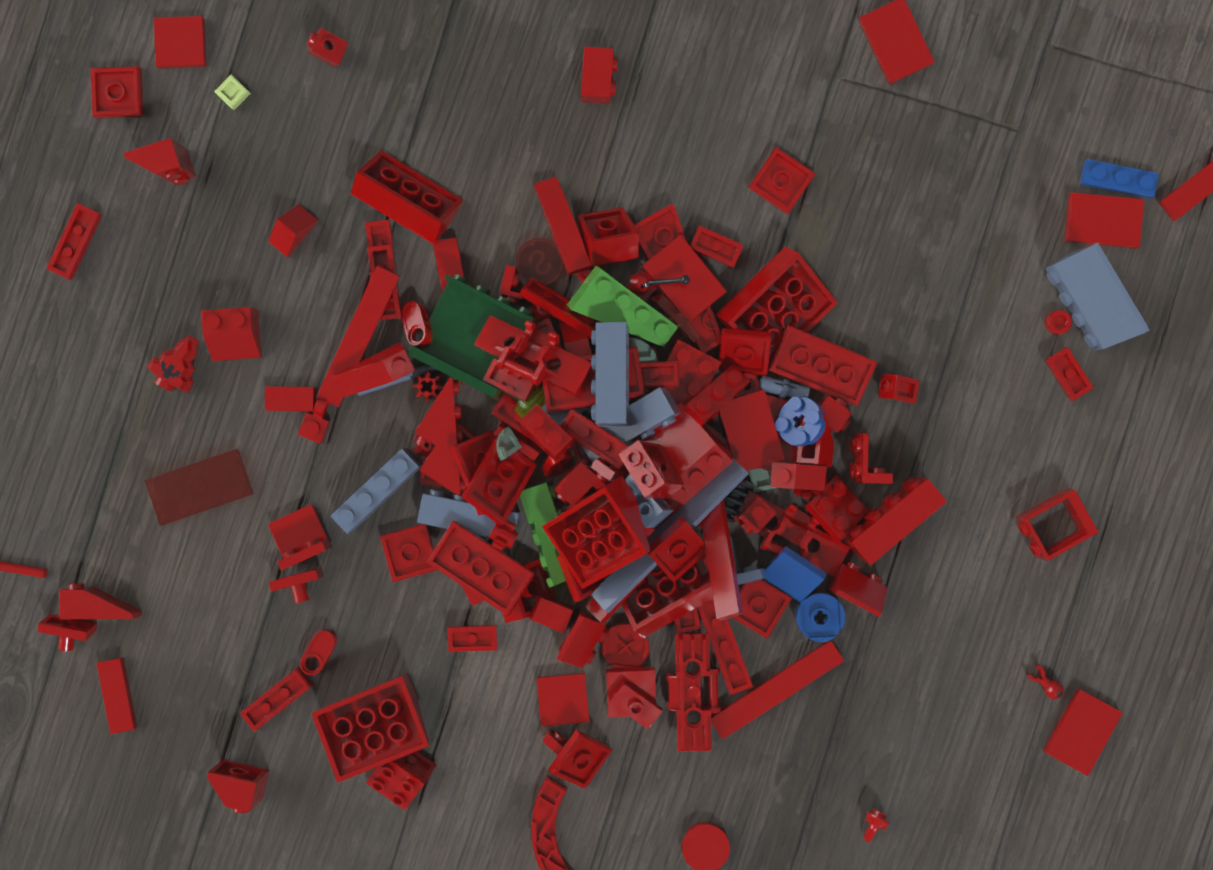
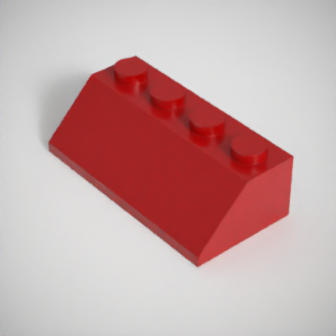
M380 150L357 171L350 193L432 244L445 233L463 203V199L383 150Z

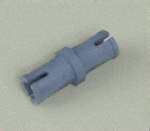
M762 375L759 383V390L764 389L765 392L778 394L780 398H808L809 386L789 382L788 379L779 380Z

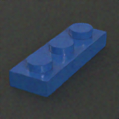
M1087 159L1084 161L1080 185L1151 199L1155 197L1159 173Z

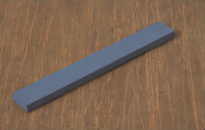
M733 458L731 464L647 538L648 544L650 545L681 516L694 529L749 473ZM645 554L613 572L591 596L604 611L609 613L657 564L648 554Z

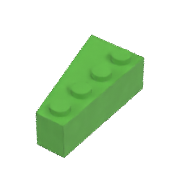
M597 266L594 267L567 304L571 310L603 323L626 322L629 326L630 334L663 347L678 328V326Z

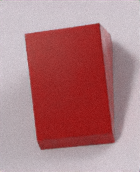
M298 204L276 220L268 242L286 257H289L318 220Z
M538 596L529 619L564 634L576 606Z

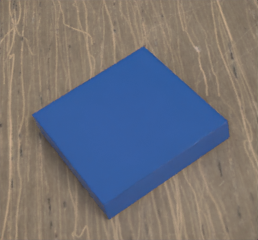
M786 546L764 568L767 576L765 580L798 602L807 597L827 575V573Z

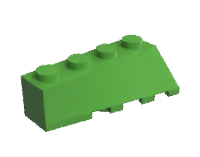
M548 482L524 489L520 498L528 523L532 526L531 532L537 548L539 547L540 561L544 570H547L549 578L546 580L550 588L566 581L556 557L560 554L542 528L544 524L562 513V509H557L554 500L558 499L554 486H549Z

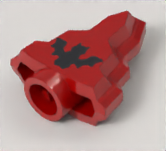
M189 335L179 341L173 350H165L159 358L153 357L146 367L157 376L154 382L158 386L170 392L174 388H178L183 392L189 393L194 383L191 378L195 371L192 361L198 352V339Z

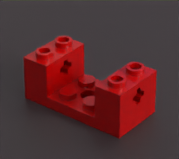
M586 453L562 477L554 489L557 491V496L560 500L572 506L592 486L596 488V492L609 484L596 476L597 472L591 468L593 462L591 463ZM644 526L646 536L648 537L652 534L656 527L645 528Z

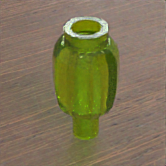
M543 385L535 387L528 402L518 399L517 407L514 410L521 418L536 404L540 408L546 404Z

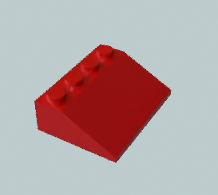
M784 247L716 316L728 329L772 332L769 368L787 324L808 333L838 302L801 255L792 249Z
M682 401L677 404L681 414L675 416L676 421L664 428L660 425L654 429L655 434L644 440L642 438L638 439L659 444L685 485L664 499L674 511L660 526L733 462L732 452L705 425L701 426L683 410L686 405ZM663 465L662 470L665 471L667 467Z
M622 476L542 526L582 589L650 552L636 497Z
M705 554L675 582L658 565L655 566L621 605L637 634L645 638L713 599L707 555ZM674 585L673 589L669 592L667 586Z
M408 673L321 707L311 713L337 783L430 746L417 695Z

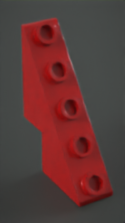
M450 377L415 433L435 445L419 471L459 496L466 490V486L449 448L463 442L462 428H458L457 419L461 418V405L456 404V394H460L459 380Z

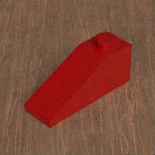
M399 342L334 374V377L344 396L347 397L394 382L414 372L415 369L405 349Z
M70 583L68 588L59 590V619H134L142 616V610L95 587H84V583Z

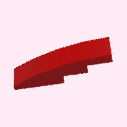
M557 177L535 183L534 190L543 208V214L551 230L552 239L568 276L590 269L591 263Z
M390 219L365 222L368 240L367 251L371 270L369 272L370 279L377 265L397 274ZM397 283L380 320L401 318L399 283Z

